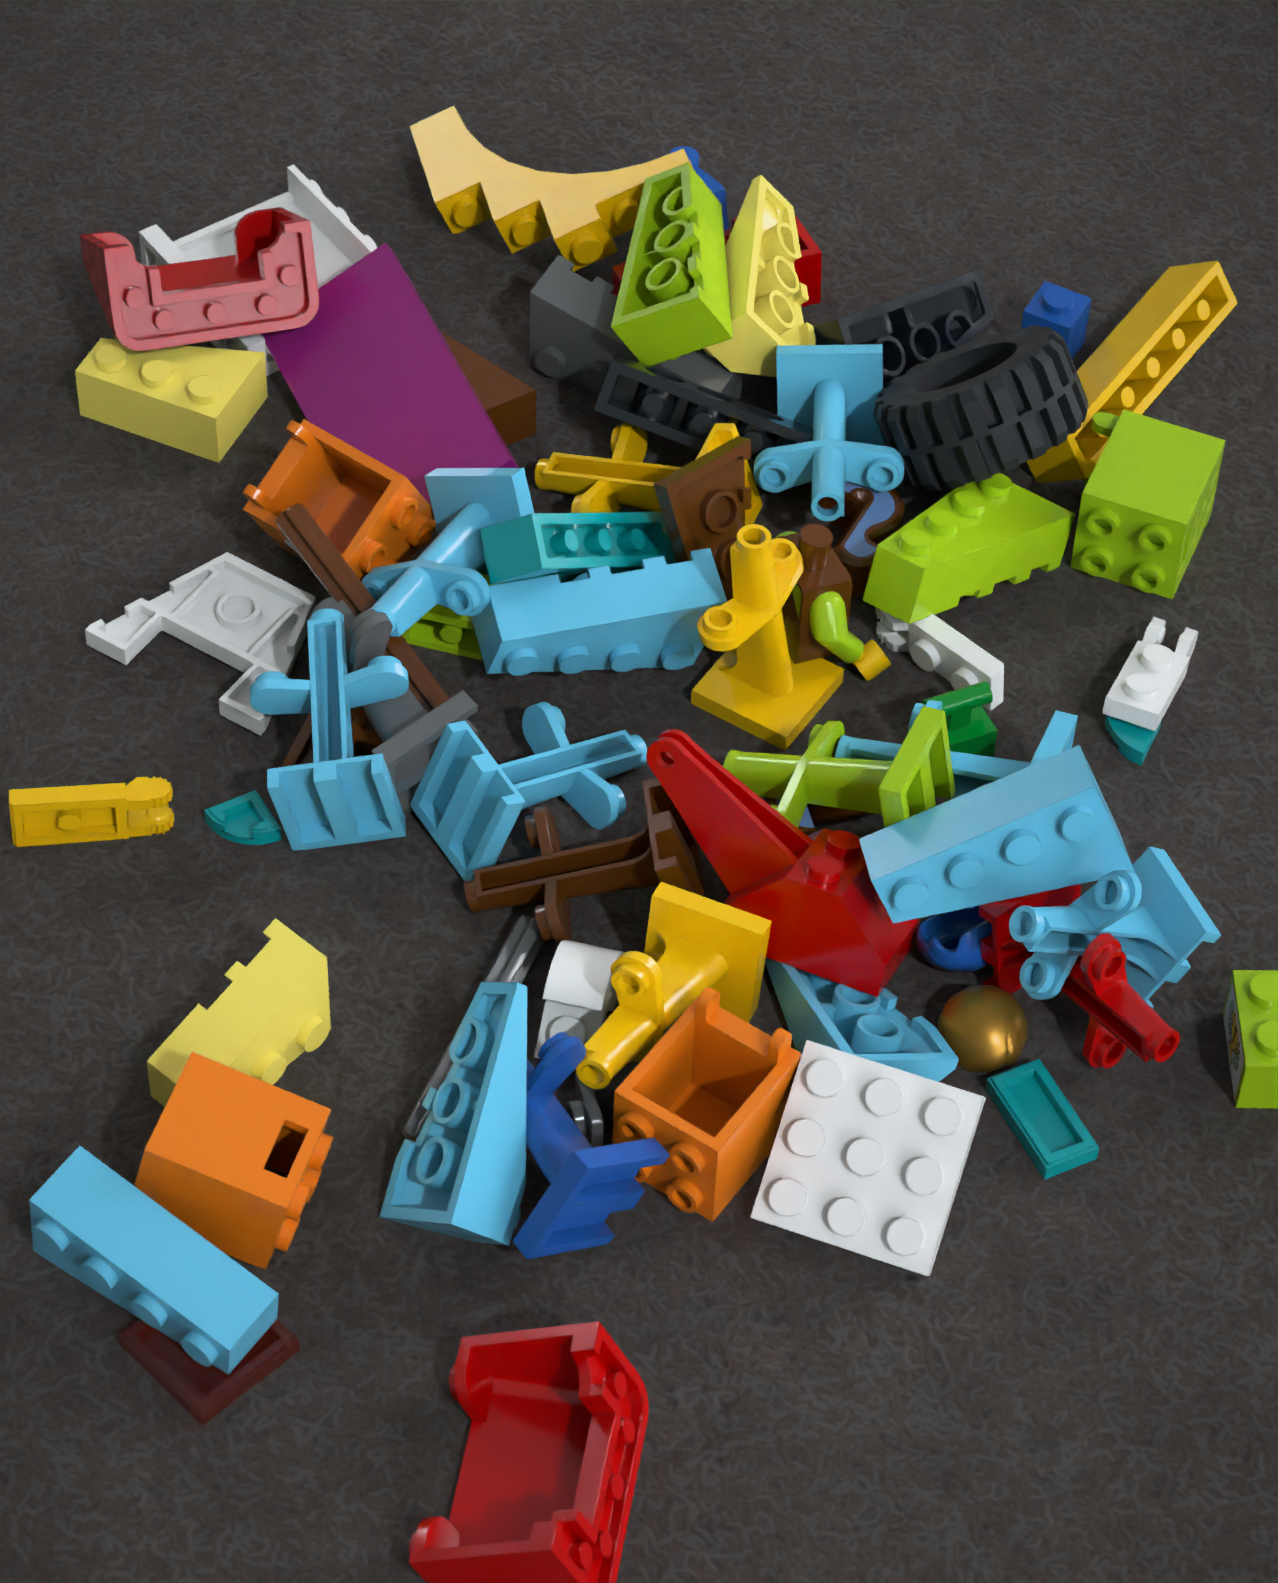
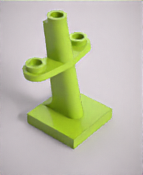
M925 706L921 708L893 761L835 758L839 740L842 735H845L844 725L841 721H827L824 725L816 724L813 727L809 736L808 748L803 756L730 750L723 764L725 769L758 796L781 799L779 805L772 804L770 806L797 828L807 804L879 814L883 816L884 828L935 807V796L952 799L956 792L945 711Z

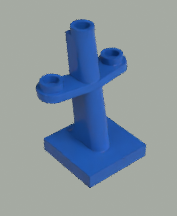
M566 1032L553 1035L542 1045L538 1053L541 1061L535 1068L527 1059L526 1146L550 1184L512 1241L527 1260L606 1245L611 1242L615 1234L604 1221L612 1212L633 1209L642 1197L645 1190L634 1178L640 1168L664 1164L670 1156L656 1138L592 1147L553 1094L582 1062L586 1054V1047L581 1039L577 1036H569Z

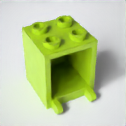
M1124 409L1120 416L1107 412H1097L1093 416L1091 427L1093 431L1108 436L1109 439L1093 472L1087 479H1083L1086 486L1082 492L1070 567L1087 572L1092 576L1103 577L1138 588L1143 592L1154 593L1173 599L1211 516L1226 440Z

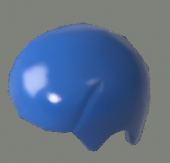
M979 906L931 916L917 926L919 953L926 962L940 970L957 973L976 971L989 964L981 958V940L992 933V924L979 915Z

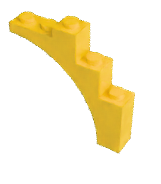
M455 106L410 126L434 202L453 234L460 233L493 218L512 254L549 236H553L563 257L574 263L573 272L618 251L613 238L634 228L646 178L689 163L693 168L683 148L647 163L607 172L566 174L537 171L508 162L484 148L467 130Z

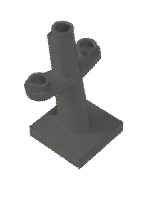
M333 597L321 601L311 612L310 617L317 610L329 608L338 610L344 615L348 673L368 667L370 660L375 657L384 656L393 628L386 613H377L374 609H369L356 617L343 599L338 602ZM409 688L406 693L397 698L356 707L364 710L382 744L371 750V754H383L404 815L413 811L410 807L411 800L446 725L466 721L478 737V730L467 719L478 711V705L464 690L430 712H427L421 706Z

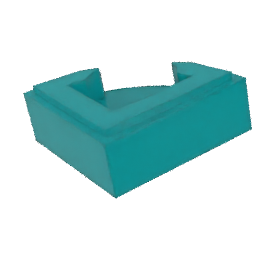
M1106 715L1105 728L1119 746L1118 751L1128 760L1142 765L1160 729L1161 722L1156 731Z
M256 790L204 810V819L208 827L229 841L247 845H261L281 840V828Z

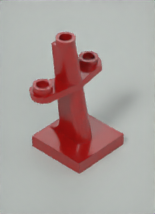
M1081 884L979 906V915L992 924V933L981 940V958L994 967V975L982 983V985H994L1010 994H1013L1022 987L1020 983V969L1034 952L1028 951L1022 942L1014 940L1011 936L1009 921L1012 913L1020 906H1069L1081 896ZM1111 933L1100 934L1092 940L1084 951L1083 956H1078L1061 988L1065 995L1090 1015L1082 1055L1094 1068L1101 1066L1104 1068L1113 1067L1124 1055L1126 1047L1145 1063L1150 1059L1158 1063L1164 1062L1177 1049L1180 1034L1170 1027L1128 984L1125 970L1126 955L1121 949L1120 942Z

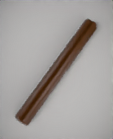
M302 504L293 505L280 514L276 520L277 526L331 597L335 598L338 602L343 599L356 617L376 603L375 599ZM402 635L400 637L390 636L384 656H392L401 661L402 666L408 672L409 689L427 712H430L450 699Z

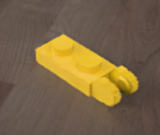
M153 776V778L136 777L127 785L125 783L11 789L9 790V809L13 845H16V847L129 839V837L152 836L154 833L157 835L160 833L165 834L166 831H170L174 822V813L168 805V802L172 801L173 797L171 782H167V779Z

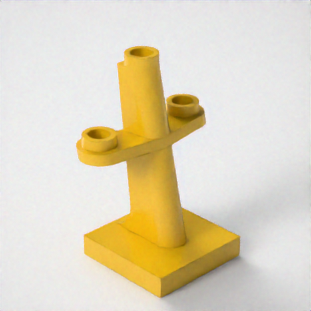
M623 422L622 425H617L613 429L611 435L612 459L553 452L549 459L542 458L538 461L535 469V481L540 490H551L576 495L572 502L571 513L619 512L623 505L662 512L653 483L682 467L642 463L647 451L646 430ZM715 423L696 459L739 436L735 423ZM744 460L745 487L751 488L752 508L745 510V526L755 522L763 506L748 460Z
M749 524L743 526L738 531L737 540L730 547L733 598L720 606L709 608L699 618L697 623L701 642L711 650L725 651V653L692 689L691 704L785 751L843 683L844 669L823 658L797 664L792 659L788 650L782 607L803 573L802 555L790 540L783 538L771 540V533L767 528L757 524Z
M660 882L651 898L644 953L638 951L625 952L610 967L612 975L611 984L616 991L619 1006L584 1045L586 1047L585 1057L576 1067V1074L581 1082L593 1089H603L609 1085L612 1078L627 1064L642 1061L661 1039L663 1032L686 1011L706 987H710L720 993L719 1007L749 1023L758 1007L772 921Z

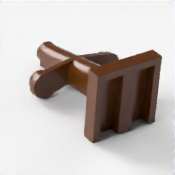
M654 777L642 781L647 823L637 834L627 838L562 851L558 828L551 810L548 806L534 808L533 815L526 816L524 819L525 828L532 848L534 850L541 849L542 856L473 870L474 878L464 880L465 896L474 914L485 910L544 902L543 905L535 907L536 921L543 939L549 940L554 938L557 943H560L562 940L571 941L569 898L658 886L660 882L707 898L699 844L658 779Z

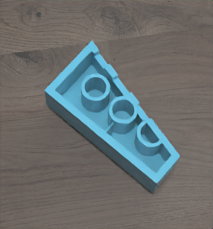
M711 549L691 551V561L668 565L664 556L642 559V569L611 574L609 565L589 568L588 572L577 576L570 582L562 583L559 575L555 574L489 586L490 601L480 614L472 617V623L487 674L509 673L521 676L531 672L554 671L574 674L584 670L609 669L617 672H627L637 668L678 670L694 665L704 646L699 638L697 628L699 618L709 608L720 606L727 602Z
M81 1146L69 1156L29 1200L34 1252L135 1315L149 1326L181 1344L188 1355L201 1365L209 1367L212 1364L229 1375L277 1320L279 1293Z

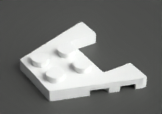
M226 552L169 582L170 590L150 601L139 598L124 606V615L107 624L100 619L85 629L88 646L125 665L160 631H165L244 672L219 699L220 715L261 736L266 731L272 715L263 714L253 709L250 704V687L255 682L257 676L265 672H280L289 677L307 635V620H310V614L316 607V597Z

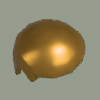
M971 985L950 997L939 1016V1033L958 1057L957 1065L968 1072H992L1002 1068L1004 1065L1015 1063L1019 1059L1028 1038V1024L1022 1006L1012 994L994 985Z

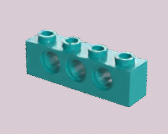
M662 512L531 513L480 529L484 549L483 559L488 569L490 584H503L555 574L559 575L561 582H568L588 572L589 568L609 565L611 574L642 569V559L659 556L665 557L667 565L675 563L671 540Z

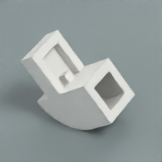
M562 940L553 957L542 999H546L534 1058L540 1059L538 1057L540 1048L550 1037L557 1033L566 1032L569 1036H577L585 1045L606 1021L607 1011L614 1010L617 998L616 991L611 984L612 975L610 967L625 952L570 940Z

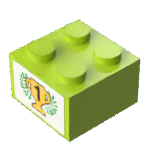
M1233 970L1223 1016L1236 1108H1278V970Z

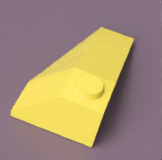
M759 175L751 182L725 246L733 339L703 348V350L709 356L719 360L730 372L777 377V346L815 345L816 339L813 325L807 322L804 323L801 304L808 301L809 298L807 286L799 282L794 267V261L801 257V250L793 206L762 175Z

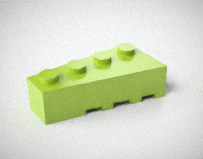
M689 163L645 179L611 323L613 331L636 358L650 366L667 360H675L682 355L733 339L722 205Z
M1002 473L992 475V478L980 482L966 483L964 486L954 489L877 545L863 601L907 624H911L925 619L932 614L935 615L958 606L959 599L962 596L980 598L991 594L994 585L1001 581L1008 580L1015 585L1028 580L1033 569L1041 568L1045 572L1052 571L1061 564L1075 513L1012 483L1011 479Z

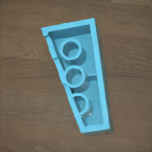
M1080 745L859 839L871 882L893 924L1097 881L1113 870H1130L1135 872L1119 829Z

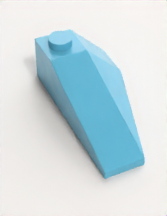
M766 957L765 964L789 1031L792 1033L795 1048L801 1053V1056L806 1040L937 1082H940L956 1069L958 1057L936 1027L922 1016L910 1020L895 1008L898 998L886 988L876 997Z

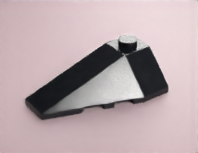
M980 269L813 327L816 339L815 345L883 344L884 389L889 386L892 380L907 373V370L915 365L923 364L941 352L945 353L957 348V345L972 341L995 316Z

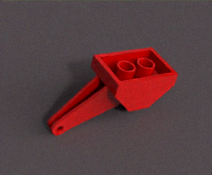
M668 729L662 732L647 750L646 760L648 766L666 791L729 891L730 895L723 904L772 921L766 957L878 997L912 949L920 918L893 924L871 882L859 841L860 838L847 831H831L826 828L808 836L805 835L708 755L685 732L678 729Z

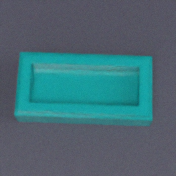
M1040 1059L987 1078L986 1092L1044 1180L1097 1159L1099 1146Z

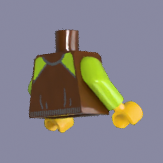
M808 524L799 533L786 531L773 538H783L793 542L800 551L803 560V573L782 607L788 650L794 662L797 664L836 655L844 662L852 663L857 667L867 681L872 680L890 667L889 659L873 639L863 644L862 640L848 631L853 584L850 574L831 547L832 532L823 525Z

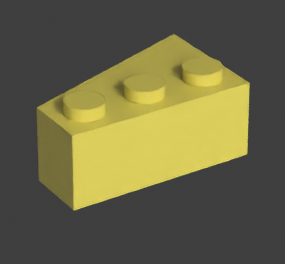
M100 338L75 370L81 416L218 463L268 397L265 352L186 345L136 351L123 346L117 339Z
M275 918L263 931L270 941L246 967L236 961L226 972V978L232 983L209 1009L206 1010L198 1004L147 1060L151 1096L164 1107L166 1106L191 1052L271 1085L275 1084L283 1075L287 1065L304 1051L312 1052L325 1041L331 1030L327 957Z

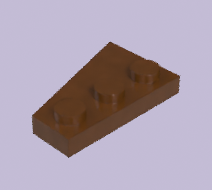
M739 436L653 483L677 562L691 561V551L710 548L727 601L733 598L730 547L737 540L738 531L745 526V510L752 508L751 488L745 487L744 460L751 459V439Z

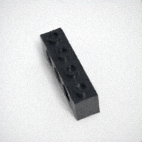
M618 353L611 361L594 407L595 411L699 451L715 423H735L739 437L751 439V459L747 460L752 471H754V461L761 451L771 447L810 442L813 435V428Z

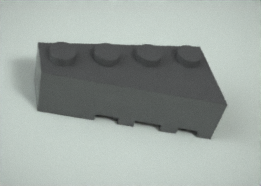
M557 255L530 292L529 367L541 371L545 375L558 377L586 387L595 393H600L611 361L617 353L637 361L639 360L611 328L618 298L612 294L615 286L597 276L593 282L583 278L572 271L574 263ZM703 349L682 355L675 360H667L652 365V367L738 400L742 395L743 373L730 372L719 360L709 356Z

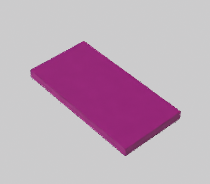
M386 242L318 289L319 309L314 319L307 325L295 329L261 333V336L265 339V344L307 421L406 476L430 505L431 501L424 476L437 468H519L400 261Z

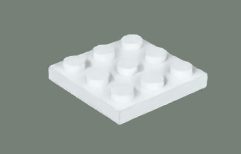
M806 1040L750 1218L925 1276H930L986 1097Z

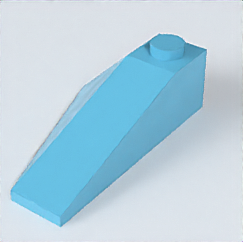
M481 982L449 1047V1054L453 1065L439 1089L430 1087L422 1103L423 1107L430 1110L415 1142L405 1139L398 1152L379 1217L473 1242L510 1245L513 1230L520 1219V1204L526 1186L527 986L518 982Z

